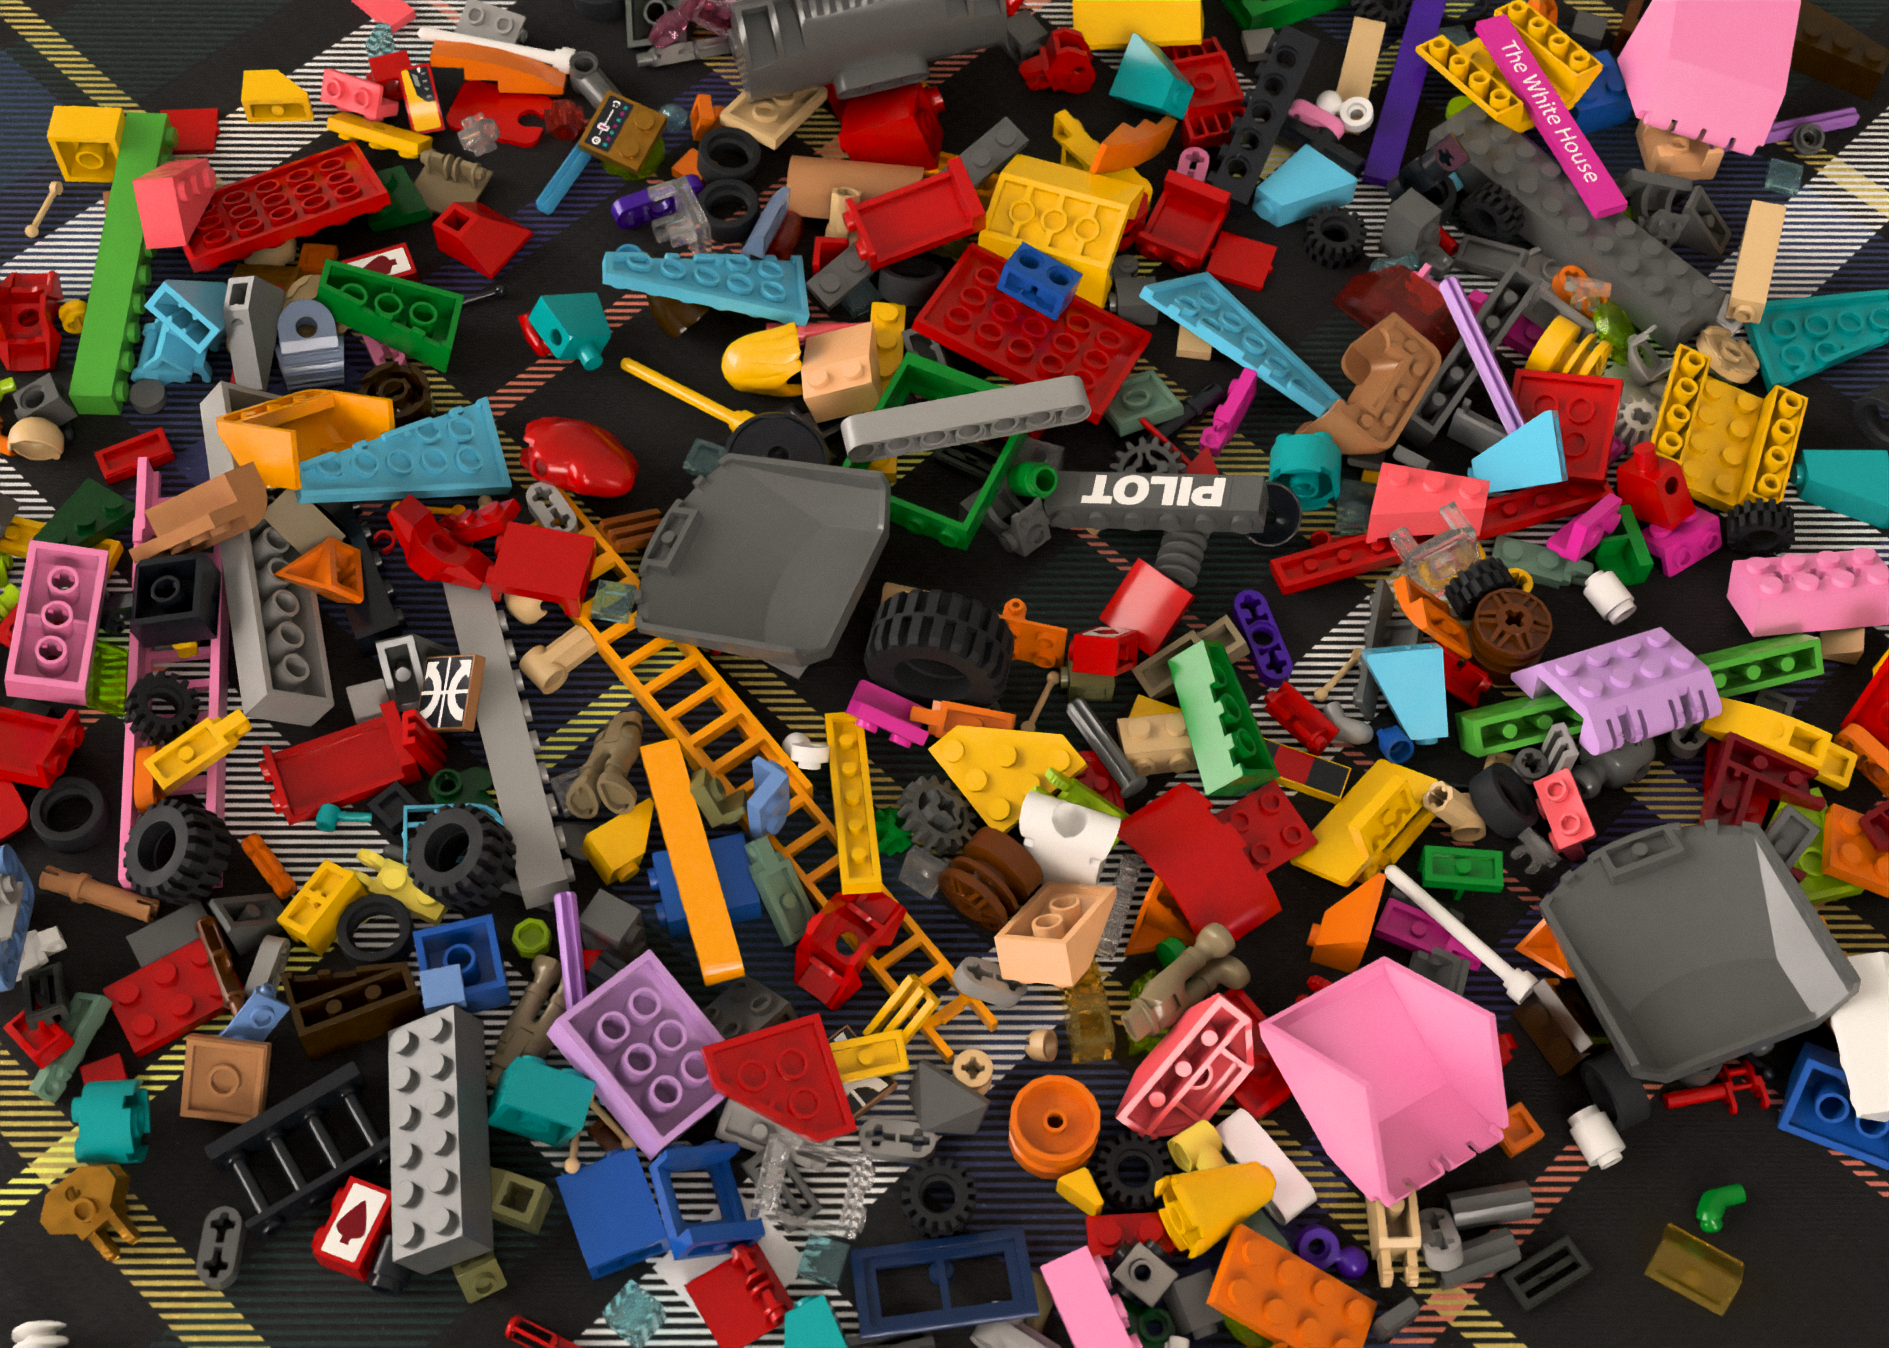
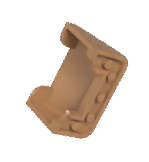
M1395 312L1391 313L1352 342L1344 353L1341 360L1342 370L1356 384L1346 403L1340 398L1332 404L1328 412L1317 420L1302 424L1294 435L1314 434L1316 432L1329 433L1333 437V442L1340 448L1342 455L1379 454L1386 451L1398 439L1442 363L1439 350Z

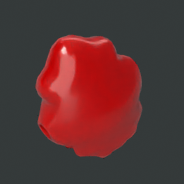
M558 416L542 417L527 423L525 428L526 434L523 440L530 444L528 448L521 449L519 460L520 464L537 481L581 495L616 498L625 495L634 487L635 478L639 472L637 459L629 450L623 447L621 441L614 434L601 426L584 420Z

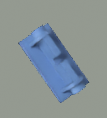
M264 983L262 986H256L252 996L225 1030L220 1031L218 1036L263 1042L287 1013L290 1006L276 999L277 990L273 985Z

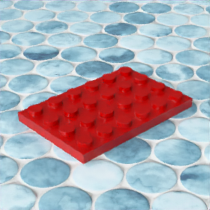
M352 141L214 189L215 192L187 246L181 247L194 273L199 271L208 272L218 268L222 263L246 259L253 252L265 248L280 247L290 239L314 235L319 229L324 227L343 225L349 222L351 218L361 214L377 213L384 206L392 203L388 191L357 143Z
M971 242L916 316L911 329L1019 385L1064 376H1079L1083 381L1092 410L1086 420L1098 425L1147 348L1153 334L1077 295L1074 296V299L1056 321L998 290L997 285L1007 259Z

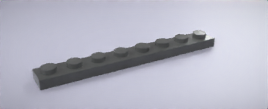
M1007 116L959 155L975 189L1028 145L1029 139ZM947 166L937 174L947 171ZM853 243L807 281L806 288L829 312L879 269L871 272L867 260L861 262Z

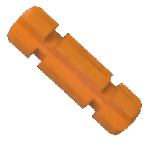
M252 833L242 840L241 847L243 851L253 861L255 867L267 883L272 886L273 891L280 899H287L297 891L295 881L285 871L283 865L270 848L266 846L259 834Z

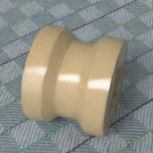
M977 1049L961 1052L954 1060L952 1076L981 1095L986 1094L992 1083L993 1064L986 1053Z

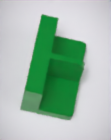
M1622 505L1618 511L1621 514V519L1616 529L1607 537L1601 539L1597 546L1590 550L1589 553L1596 571L1602 570L1604 573L1613 571L1624 586L1645 583L1654 563L1631 505Z
M1425 845L1417 862V871L1422 872V886L1452 889L1453 900L1460 901L1464 890L1501 893L1504 887L1503 851Z

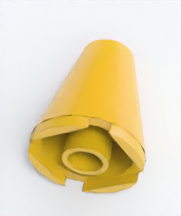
M1250 1161L1165 1176L1156 1182L1154 1191L1155 1198L1163 1196L1165 1207L1158 1211L1168 1235L1180 1252L1186 1249L1191 1251L1188 1258L1193 1259L1204 1254L1232 1232L1234 1226L1242 1224L1270 1202L1274 1196L1273 1190L1276 1188V1180L1272 1171L1267 1166H1262L1257 1161Z

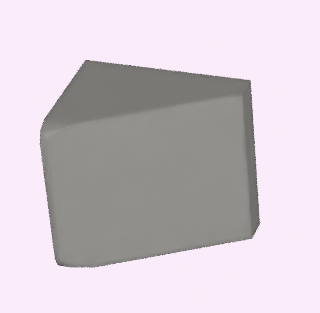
M384 679L364 682L346 688L356 724L383 716L379 704L390 701Z

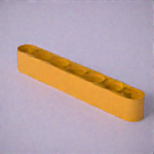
M675 737L641 746L639 749L705 986L744 977L745 971L698 806L690 793L691 782L678 738Z

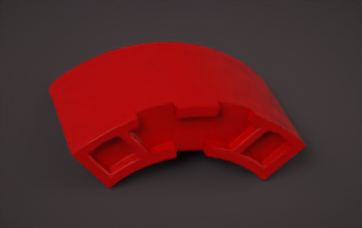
M1181 782L1122 820L1117 837L1129 845L1163 882L1181 908L1196 937H1198L1200 931L1205 926L1216 922L1225 927L1234 940L1237 941L1282 911L1281 905L1263 868L1255 871L1242 851L1247 844L1230 822L1222 825L1210 812L1213 804L1192 786Z

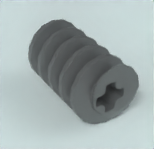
M1164 531L1154 568L1189 591L1188 588H1192L1197 584V575L1201 570L1200 563L1204 559L1203 551L1206 550L1208 544L1206 540L1209 539L1210 533H1202L1200 531Z

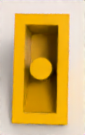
M244 71L241 102L248 123L314 121V113L308 93L280 71Z
M650 797L634 806L633 810L629 813L620 814L586 834L581 851L607 886L618 879L621 883L625 882L640 870L639 865L646 850L654 802Z

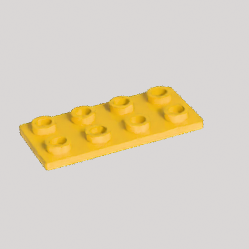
M1385 759L1377 760L1312 830V834L1318 843L1292 858L1290 863L1343 887H1349L1423 806V795L1427 793L1430 785L1438 782V780L1401 765L1391 763Z

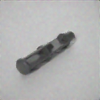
M728 34L657 48L653 47L648 52L636 54L638 67L647 65L658 67L723 54H732Z

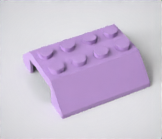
M1662 627L1513 672L1510 678L1532 700L1556 692L1582 716L1584 720L1579 743L1594 756L1609 752L1612 749L1621 748L1625 740L1623 735L1627 742L1636 743L1640 740H1646L1670 732L1673 729H1680L1684 726L1686 719L1691 724H1695L1702 720L1719 716L1722 712V704L1709 667Z

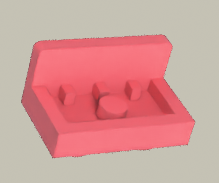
M331 68L324 70L320 101L336 105V108L341 111L363 114L364 118L378 122L384 121V117L397 116L399 102L383 97L384 87L382 85Z
M1565 768L1533 782L1539 797L1535 801L1544 820L1548 819L1552 830L1548 833V836L1556 853L1562 852L1571 862L1586 857L1581 843L1595 838L1597 834L1572 772Z

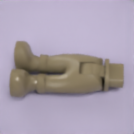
M630 711L616 714L614 719L606 723L604 731L595 738L593 749L587 762L581 768L580 776L571 784L566 795L567 808L575 816L582 819L595 817L600 808L601 800L610 811L616 814H627L633 810L637 801V793L627 778L629 770L639 756V747L642 745L643 726L641 723L642 715L639 712Z
M1216 922L1205 926L1200 931L1194 947L1185 949L1176 960L1146 983L1144 990L1138 998H1134L1130 1002L1131 1009L1121 1016V1020L1133 1041L1139 1042L1147 1034L1155 1036L1159 1031L1174 1025L1187 1009L1200 1003L1206 995L1216 989L1218 984H1222L1229 989L1238 990L1244 988L1251 981V976L1246 966L1237 958L1228 955L1235 949L1236 945L1234 938L1225 927Z
M537 955L532 962L531 970L534 973V981L529 982L524 989L525 993L500 1035L495 1055L489 1061L493 1067L486 1077V1083L494 1088L497 1078L517 1056L530 1055L544 1060L554 1046V1043L547 1036V1032L555 1020L566 1012L561 963L551 957ZM586 980L587 995H589L598 987ZM559 985L556 993H553L549 1004L540 1019L535 1022L542 1005L550 995L549 991L553 986Z

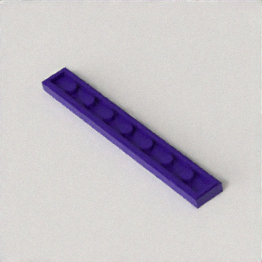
M1413 0L1362 182L1386 187L1387 181L1399 172L1429 65L1425 59L1416 53V46L1437 37L1447 0Z

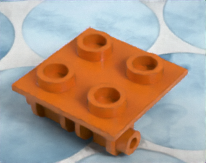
M1018 598L1009 600L1004 606L1003 614L998 615L1000 619L1006 621L1014 637L1015 644L1011 661L1021 660L1034 663L1041 668L1054 667L1060 669V666H1063L1068 629L1028 621L1025 619L1027 610L1025 603Z

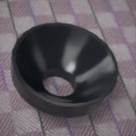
M1267 481L1268 506L1274 510L1275 520L1271 526L1264 527L1263 533L1243 535L1253 544L1262 547H1275L1288 542L1296 534L1302 521V509L1297 496L1291 489L1283 484Z

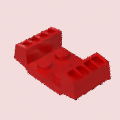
M1216 36L1203 39L1200 45L1159 47L1195 88L1181 123L1179 138L1184 149L1190 147L1201 149L1218 147L1223 145L1224 142L1230 144L1233 135L1228 133L1235 116L1242 117L1246 108L1240 106L1244 94L1225 50H1222Z

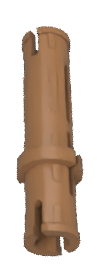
M47 865L45 871L50 873L42 871L39 879L40 889L72 898L71 902L77 904L86 902L142 920L148 924L154 921V917L150 915L156 917L160 907L158 899H152L92 879V875L87 873L75 874L56 868L53 865Z

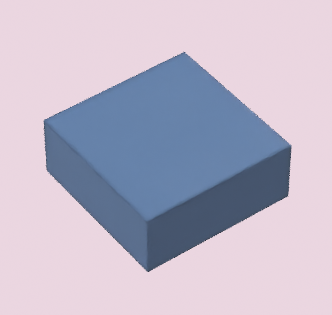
M460 963L419 971L423 1004L427 1015L452 1005L459 1008L467 1007Z

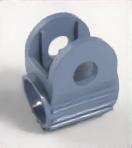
M310 299L297 300L287 305L282 310L278 319L279 344L275 345L274 352L288 392L345 384L344 335L337 336L335 321L331 312L320 302ZM304 325H309L316 329V333L308 338L300 336L297 331Z

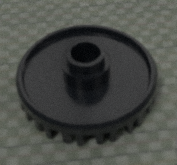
M766 412L747 419L734 430L724 451V456L727 453L830 465L827 445L815 427L806 420L785 412Z

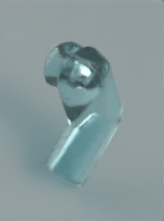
M1409 253L1400 258H1378L1371 263L1368 274L1376 282H1381L1385 278L1395 279L1417 269L1420 266V259L1415 253Z

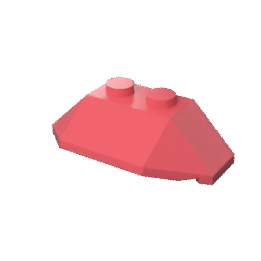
M1220 993L1187 1009L1136 1069L1116 1111L1115 1118L1132 1131L1138 1132V1135L1143 1139L1145 1134L1151 1136V1140H1156L1161 1136L1179 1134L1200 1120L1209 1121L1254 1068L1251 1017Z

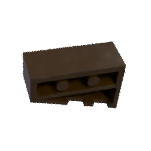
M407 962L356 966L355 971L332 973L331 969H321L315 975L294 976L292 972L279 973L299 1038L311 1062L387 1034L390 1030L427 1016Z

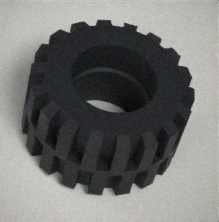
M175 799L160 800L158 805L153 803L147 807L146 814L141 813L136 819L135 827H131L128 833L130 835L129 840L125 842L123 850L126 852V856L123 858V867L127 868L125 876L127 881L132 882L131 887L143 895L181 906H188L189 903L196 904L201 901L202 896L207 898L212 893V887L214 885L218 886L221 882V874L223 870H227L229 864L226 860L227 856L231 854V846L227 844L230 834L228 830L224 829L226 824L223 819L218 818V815L214 812Z
M454 803L453 807L447 804L440 807L439 813L431 812L426 816L427 821L425 824L420 823L415 830L418 833L415 838L410 839L408 844L411 847V852L406 853V862L410 864L407 868V873L409 877L414 879L412 883L429 897L455 911L461 912L462 909L474 911L477 904L481 907L490 904L489 898L492 896L497 898L503 892L500 888L504 883H509L512 878L508 875L509 871L515 869L516 860L512 858V855L516 854L517 851L516 845L510 842L513 839L511 833L505 829V826L471 804L466 806L464 803ZM469 846L463 861L454 868L460 853Z

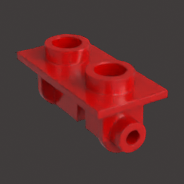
M1436 642L1443 648L1445 690L1475 708L1481 691L1486 692L1493 682L1488 677L1489 673L1481 670L1469 661H1466L1459 667L1456 664L1461 656L1443 646L1442 643Z
M1285 681L1277 692L1271 690L1263 699L1267 704L1263 709L1315 756L1319 757L1340 731L1332 721L1288 681Z

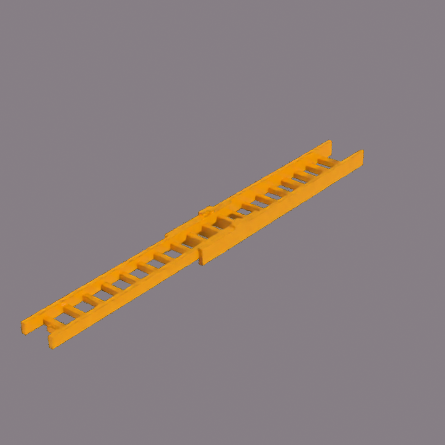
M557 488L577 517L578 534L595 537L596 551L600 556L596 558L590 582L610 569L620 579L619 582L585 602L580 618H569L575 625L583 626L590 633L597 645V652L669 739L678 738L682 755L688 761V765L692 770L696 772L706 767L713 779L717 777L721 781L726 796L744 789L749 800L755 793L753 778L735 789L724 775L756 753L767 762L769 760L777 762L786 770L789 778V792L793 796L790 799V811L786 816L788 817L802 807L817 826L785 848L774 835L770 834L768 839L775 852L780 851L784 858L789 857L805 893L821 911L828 900L815 884L840 868L838 854L807 875L792 858L824 835L837 848L836 828L812 800L814 798L812 783L696 646L657 637L624 659L619 657L609 644L636 628L634 617L637 616V610L602 633L595 628L590 620L627 596L634 595V591L639 590L641 581L563 489ZM558 517L554 519L555 526L560 527L563 525ZM536 521L530 524L540 527ZM558 603V605H559V606L563 609V611H564V604H559V603ZM673 642L686 658L643 685L630 669ZM695 668L708 684L672 708L664 711L652 695ZM712 696L713 702L724 714L693 735H690L678 718ZM735 727L745 742L713 762L702 748ZM747 809V812L737 822L748 836L754 839L750 836ZM882 883V892L899 903ZM906 912L901 926L911 937L879 960L872 955L865 966L888 994L892 996L899 986L886 970L920 947L935 966L920 976L919 979L928 987L944 976L953 986L959 996L930 1016L919 1029L921 1034L948 1065L954 1060V1052L936 1032L935 1028L941 1024L945 1025L963 1012L964 1007L967 1005L991 1033L998 1028V1020L981 1000L969 997L956 988L952 979L955 969ZM849 932L842 934L841 937L855 952L858 948V938L856 935ZM913 988V990L909 993V995H908V996L905 998V1000L901 1003V1005L899 1006L900 1008L903 1007V1005L907 1002V1000H908V999L911 997V995L915 992V990H916L915 988ZM915 1007L908 1018L912 1020L919 1010Z

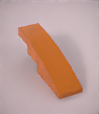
M435 40L430 52L431 67L464 68L465 80L498 81L499 93L564 95L568 79L567 74L559 72V69L536 59L499 48L444 40Z
M1166 115L1157 125L1144 119L1136 128L1123 122L1101 143L1089 172L1093 174L1116 172L1138 166L1154 158L1166 148L1178 121Z

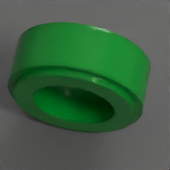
M1173 936L1167 937L1156 945L1158 959L1164 968L1169 966L1187 949L1178 938Z

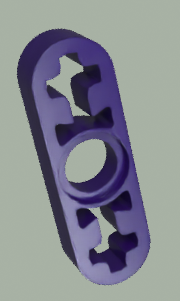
M695 174L685 175L619 198L612 205L611 213L620 228L631 229L695 207L698 195L705 186L699 176ZM662 198H666V199H665L664 201H662L661 203H659V204H657V205H653L656 201H658V200H660V199H662Z
M1244 590L1235 597L1232 616L1239 633L1251 652L1249 656L1259 680L1267 687L1280 688L1285 681L1290 680L1293 662L1265 597L1257 591ZM1244 604H1248L1250 608H1256L1254 614L1255 622L1251 623L1253 617L1249 609H1243ZM1257 632L1267 633L1272 638V642L1268 645H1259L1253 640L1252 635ZM1273 654L1272 661L1276 669L1282 668L1281 674H1276L1275 670H1268L1270 655Z

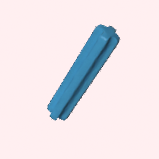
M578 143L537 198L536 205L538 211L544 212L547 215L551 214L591 159L592 155L579 150Z

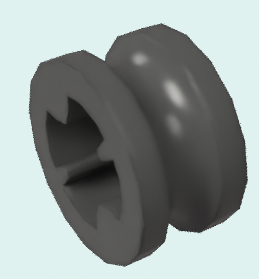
M1530 747L1518 752L1509 765L1523 779L1527 786L1534 785L1533 782L1540 780L1549 768L1546 756L1536 748ZM1524 761H1527L1528 766H1534L1536 770L1531 773L1530 768L1523 767L1522 764Z

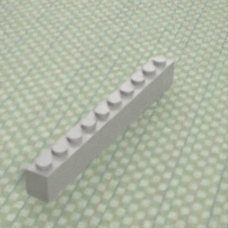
M442 582L460 654H477L486 657L476 717L505 829L513 837L510 842L516 845L517 853L512 855V858L516 860L515 870L525 907L530 909L545 905L548 902L552 903L554 902L555 894L571 891L569 882L576 881L571 859L562 860L560 849L567 848L562 826L554 827L551 817L558 816V811L553 793L545 795L543 785L550 783L545 762L537 763L534 755L542 751L536 730L528 732L526 725L527 722L533 721L528 699L520 701L518 692L524 691L525 688L520 669L512 670L510 662L517 660L512 639L504 640L502 632L509 631L504 609L496 611L494 603H497V601H492L490 587H487L485 583L480 590Z

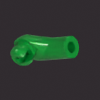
M1740 1183L1711 1189L1702 1194L1696 1209V1218L1700 1220V1228L1704 1232L1715 1233L1720 1231L1723 1227L1721 1218L1724 1216L1726 1207L1746 1202V1194Z

